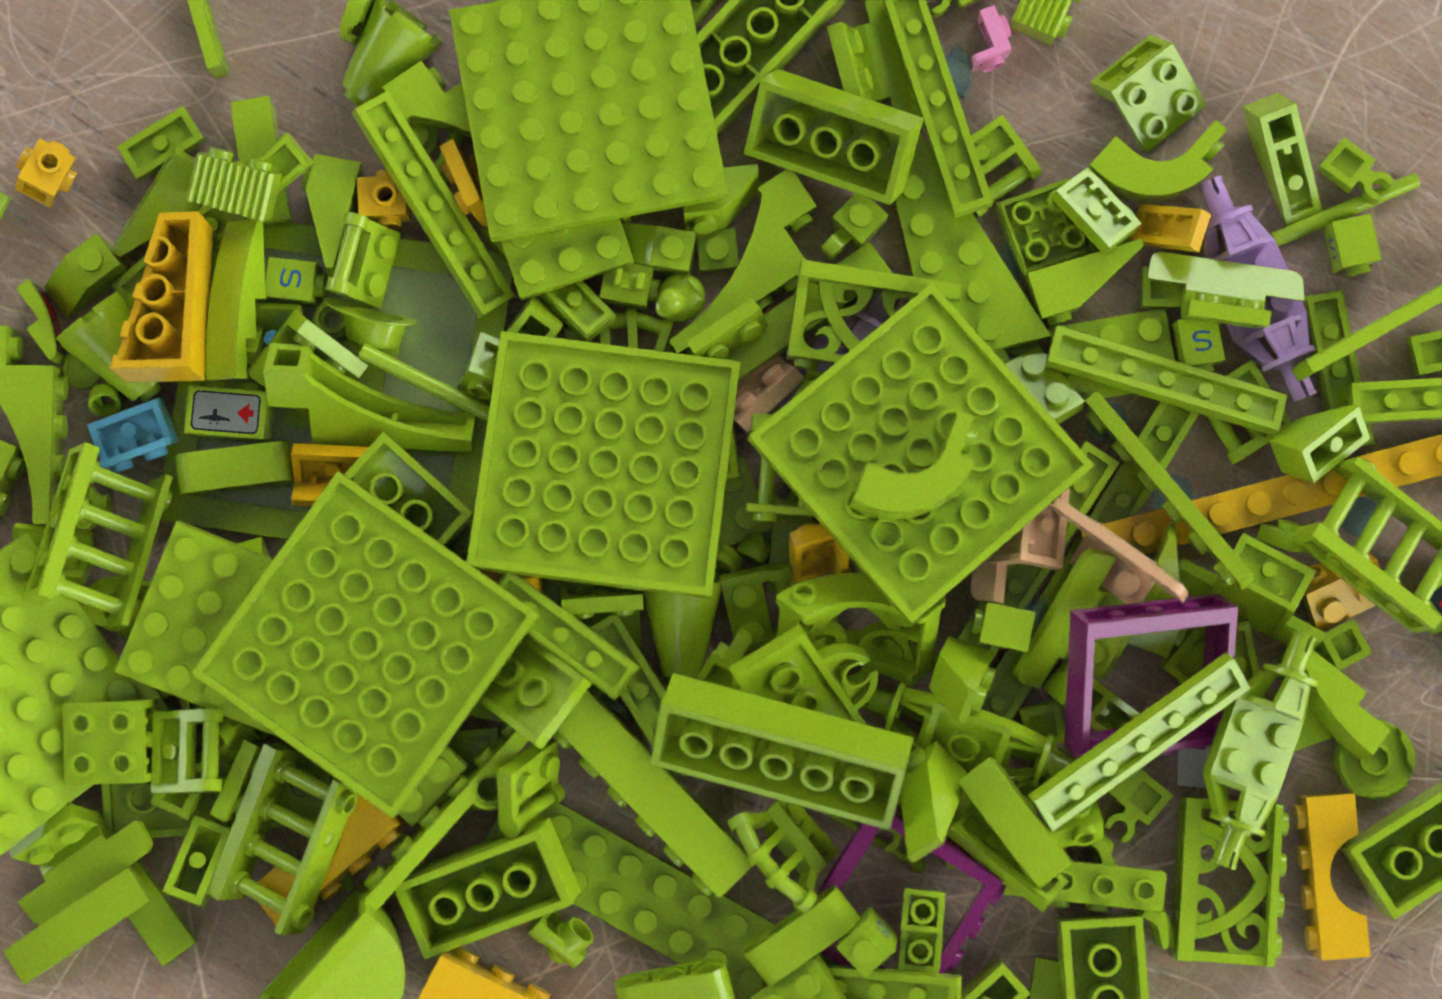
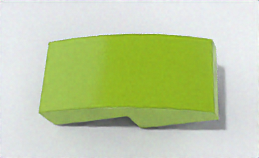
M904 888L898 969L940 973L946 892Z

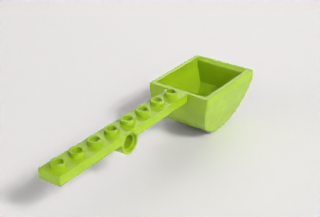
M505 722L500 729L503 735L493 746L489 743L486 744L473 759V763L476 765L466 776L461 774L445 791L448 796L438 807L433 804L418 821V824L421 826L411 837L405 835L396 843L390 853L393 855V858L384 868L379 865L375 867L364 882L361 881L354 891L348 895L260 993L258 999H402L405 985V968L400 936L393 915L384 902L473 803L483 810L498 809V789L492 794L484 795L477 790L478 785L485 778L497 779V771L510 762L529 740Z

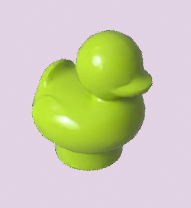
M675 273L665 279L659 287L656 312L659 316L670 321L684 322L697 316L705 305V290L700 280L692 275Z

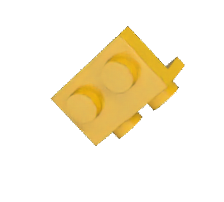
M451 139L439 146L446 160L440 164L448 181L452 185L456 183L459 189L454 196L463 213L467 215L471 212L482 227L485 228L488 224L475 153L467 157L454 139Z
M293 443L291 450L294 477L291 495L292 505L313 506L337 471L344 475L369 447Z
M805 524L790 533L789 563L792 568L793 576L791 578L793 583L830 572L832 575L852 573L849 555L822 524Z
M1369 553V561L1380 568L1378 560ZM1322 563L1308 566L1314 569L1316 573L1302 598L1312 626L1324 631L1376 606Z

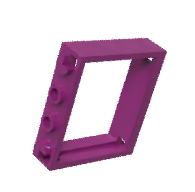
M1217 593L1186 597L1183 603L1177 598L1070 610L1064 747L1079 759L1120 729L1090 732L1095 639L1205 626L1203 668H1205L1224 653L1229 654L1235 659L1238 607ZM1224 708L1161 754H1174L1177 750L1186 748L1206 750V746L1212 745Z
M897 804L890 828L905 836L902 807ZM860 822L819 888L817 895L833 885H836L840 891L842 890L880 827ZM947 835L943 844L931 852L980 881L983 885L942 948L940 973L943 974L946 969L951 972L955 970L964 954V950L960 949L967 937L974 939L985 921V918L981 916L988 904L995 906L1006 889V886L1002 884V879ZM839 939L820 952L839 965L853 966L836 948ZM879 965L877 968H885V967L882 966V965Z

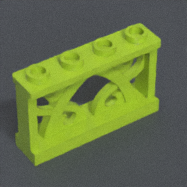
M802 259L798 270L786 359L793 360L794 367L805 370H818V364L833 366L845 356L835 354L841 343L848 351L860 343L842 317L852 316L860 312L868 304L872 293L882 294L884 310L891 317L896 313L894 309L896 300L904 298L910 301L931 283L938 288L957 310L962 284ZM808 283L818 284L823 310L804 316ZM851 290L856 293L858 300L855 305L849 308L838 309L837 304L847 303L842 297L844 291ZM827 319L830 326L820 328L815 337L818 335L826 336L828 346L824 349L809 347L803 337L804 329L815 320Z
M1179 796L1172 916L1175 948L1170 951V956L1177 961L1275 967V958H1280L1282 954V936L1277 933L1278 917H1283L1285 908L1284 894L1279 893L1280 877L1285 876L1287 869L1286 853L1281 852L1282 836H1287L1289 830V815L1287 812H1284V805L1274 804L1264 823L1265 836L1260 841L1256 842L1250 836H1246L1239 860L1250 873L1254 884L1236 905L1225 912L1220 897L1212 889L1198 884L1199 874L1211 872L1220 866L1214 862L1204 860L1200 851L1204 845H1210L1212 851H1214L1216 841H1219L1223 828L1202 819V809H1211L1209 798ZM1228 800L1229 811H1235L1232 815L1236 816L1239 800ZM1264 852V866H1262L1255 854ZM1209 898L1214 904L1217 917L1212 918L1210 908L1205 914L1199 913L1197 909L1199 901ZM1260 902L1261 916L1252 912ZM1235 925L1237 933L1241 937L1248 939L1245 935L1246 927L1256 925L1259 931V941L1250 950H1240L1231 941L1228 928ZM1220 933L1222 943L1227 951L1194 949L1195 939Z

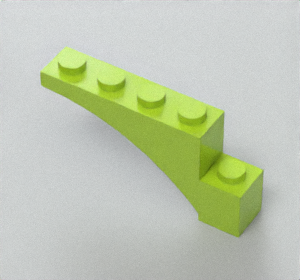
M421 60L382 86V93L387 90L389 91L408 124L428 125L457 133L472 140L462 82L444 93L442 89L446 87V84L441 75L433 66L427 69Z
M786 169L757 188V196L761 201L752 236L740 263L726 286L711 305L689 326L669 340L670 347L674 353L693 355L686 341L750 298L755 300L763 312L775 303L772 299L773 296L784 289L788 294L796 290L799 265L802 259H806L787 232L792 229L794 233H797L814 221L812 215L816 213L817 205L794 171Z
M0 326V406L8 417L19 441L27 467L32 495L33 524L46 526L67 460L66 456L62 454V439H66L68 435V419L66 415H63L64 399H68L69 379L63 375L62 369L54 365H18V360L22 359L24 353L23 339L19 336V331L9 326Z
M270 343L263 368L268 406L309 409L313 444L370 447L384 431L403 449L472 452L477 427L476 416L465 412L447 411L418 405L372 389L323 361L311 351V345Z

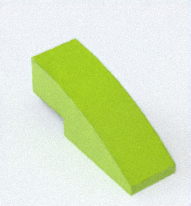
M269 95L230 102L239 162L248 163L249 157L257 158L280 138L276 108ZM288 187L277 196L273 217L271 220L263 221V227L292 222Z
M1312 650L1304 673L1308 674L1307 677L1317 681L1318 686L1316 689L1311 688L1308 705L1320 723L1356 759L1359 760L1373 756L1390 732V729L1359 706L1367 692Z
M988 757L958 780V783L987 823L1038 887L1041 888L1073 864L1032 804L1021 794L998 761Z

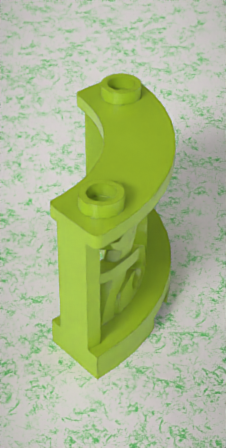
M864 573L826 575L798 583L776 595V604L780 606L777 637L797 626L800 620L804 623L800 626L817 650L838 643H850L860 646L866 650L870 658L869 661H873L878 674L891 677L900 682L902 681L911 688L935 669L938 656L934 655L941 609L945 607L946 599L942 597L909 625ZM862 607L873 612L882 622L872 623L859 631L845 630L840 624L831 620L848 608ZM916 622L918 624H921V629L912 626H914Z

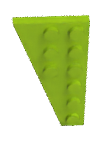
M920 132L904 192L894 201L912 276L962 284L957 311L993 351L1050 339L1051 335L973 213L954 218L933 152Z

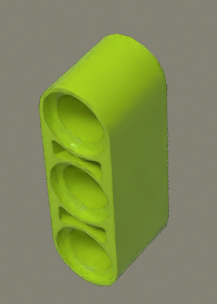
M289 441L265 442L175 455L179 495L181 496L294 482Z
M833 885L817 895L814 905L807 912L794 911L750 943L743 954L766 984L771 986L851 931L859 923L861 917L838 887Z
M719 958L634 972L624 975L614 982L618 999H735L726 962Z

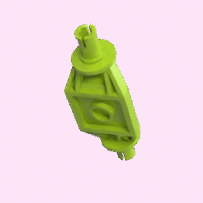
M1292 630L1282 663L1276 666L1264 663L1262 670L1247 681L1251 689L1224 708L1202 770L1212 809L1209 817L1220 821V826H1223L1214 855L1211 857V862L1236 871V865L1246 836L1251 837L1252 833L1261 837L1265 836L1266 831L1261 830L1280 793L1304 725L1311 688L1316 689L1318 686L1317 681L1307 677L1308 674L1304 673L1314 644L1317 642L1315 637ZM1278 677L1282 684L1273 702L1262 699L1261 696ZM1228 787L1241 792L1236 816H1229Z
M902 681L897 691L894 690L893 693L877 688L870 700L862 706L864 709L885 716L886 724L884 730L913 737L910 753L918 747L924 750L937 741L968 773L988 757H992L1001 764L1016 787L1030 784L1037 787L1041 776L1045 777L1046 774L1055 776L1077 760L1054 751L1055 747L1051 745L1055 734L1049 732L1047 738L1015 721L984 710H980V712L972 710L965 725L953 717L934 693L907 688L906 683ZM901 713L922 723L919 736L898 719ZM1011 755L1035 761L1034 768H1007Z

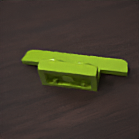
M864 0L870 23L852 28L840 21L827 26L844 91L878 103L891 100L893 108L921 117L883 0Z
M1157 252L1150 259L1146 279L1184 285L1181 318L1263 329L1269 327L1272 312L1264 310L1266 297L1304 301L1302 276L1296 271Z
M1245 533L1241 534L1233 550L1252 571L1254 581L1242 591L1234 582L1228 586L1219 575L1217 576L1199 565L1182 558L1179 564L1180 583L1187 589L1190 595L1200 596L1219 593L1238 607L1237 620H1249L1252 628L1288 646L1292 630L1317 638L1313 650L1324 638L1325 632L1293 616L1316 573L1314 569Z
M1093 548L1081 553L1032 637L1028 652L1023 653L1014 669V675L1021 683L1040 689L1058 657L1068 658L1070 610L1126 604L1101 586L1117 559L1115 555L1109 551ZM1132 635L1095 639L1093 675L1099 680L1107 679Z
M66 803L64 808L9 849L12 859L39 865L41 874L46 881L17 902L35 924L42 925L148 854L153 848V840L144 823L134 820L112 835L98 811Z

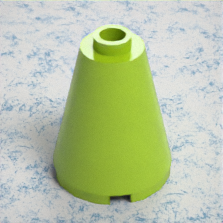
M375 0L341 82L346 88L343 93L344 96L357 106H361L382 94V86L421 60L424 63L440 49L444 40L437 33L431 36L424 31L427 25L393 0L389 4L387 0Z
M116 291L94 306L92 311L84 317L77 319L58 335L56 339L60 342V346L132 402L140 398L145 403L163 389L159 382L126 383L109 369L113 355H117L122 341L120 333L124 320L128 321L131 313L125 297Z
M717 577L713 582L711 599L642 591L661 673L665 677H670V680L673 673L691 678L697 677L704 666L722 589L720 578Z

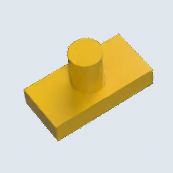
M1140 204L1136 218L1142 224L1130 242L1142 238L1143 247L1199 252L1211 214L1197 208Z

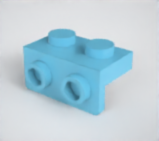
M163 397L87 425L94 445L100 448L98 453L100 467L109 468L110 471L115 473L134 467L131 459L143 455L147 462L167 455L169 453L166 446L179 442Z

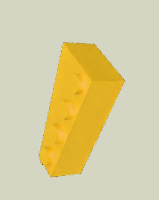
M198 211L164 212L158 215L144 258L146 267L141 282L136 283L132 297L135 301L129 320H124L120 337H122L118 354L113 355L109 367L111 371L126 383L204 381L214 228Z
M461 946L456 950L444 952L439 957L418 999H549L551 994L535 984L529 983L528 987H525L513 980L515 974L504 967L494 964L491 969L478 962L480 957L478 954Z

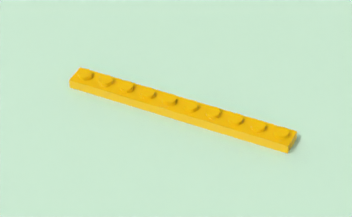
M1442 434L1352 458L1359 457L1372 462L1377 467L1378 473L1396 487L1442 475ZM1331 469L1315 483L1291 475H1284L1191 501L1217 532L1224 534L1332 505L1337 500L1348 480L1334 469ZM1362 491L1358 495V497L1366 496ZM1163 508L1102 524L1144 555L1156 551L1168 523L1176 526L1178 546L1190 543L1187 538L1191 533L1190 529L1183 521L1175 524ZM1077 530L1080 542H1082L1086 534L1081 530Z

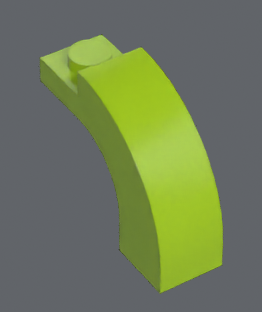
M1215 120L1187 152L1168 161L1146 159L1135 153L1115 136L1088 167L1097 177L1105 181L1115 196L1122 199L1141 203L1171 200L1194 189L1214 170L1202 158L1210 162L1224 147L1225 144L1219 139L1228 129Z
M960 410L952 419L937 461L924 471L913 474H901L868 462L861 473L849 508L876 518L898 520L923 515L946 502L966 480L976 462L974 459L961 455V452L968 454L977 431L970 429L975 416Z

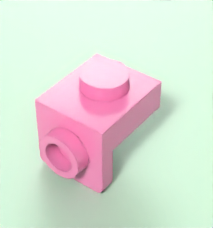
M995 5L979 11L976 23L987 50L972 55L969 62L971 71L982 68L983 72L986 73L1000 68L1005 64L1004 59L1008 58L1012 49L1008 37H1011L1009 23L1004 14L998 15Z

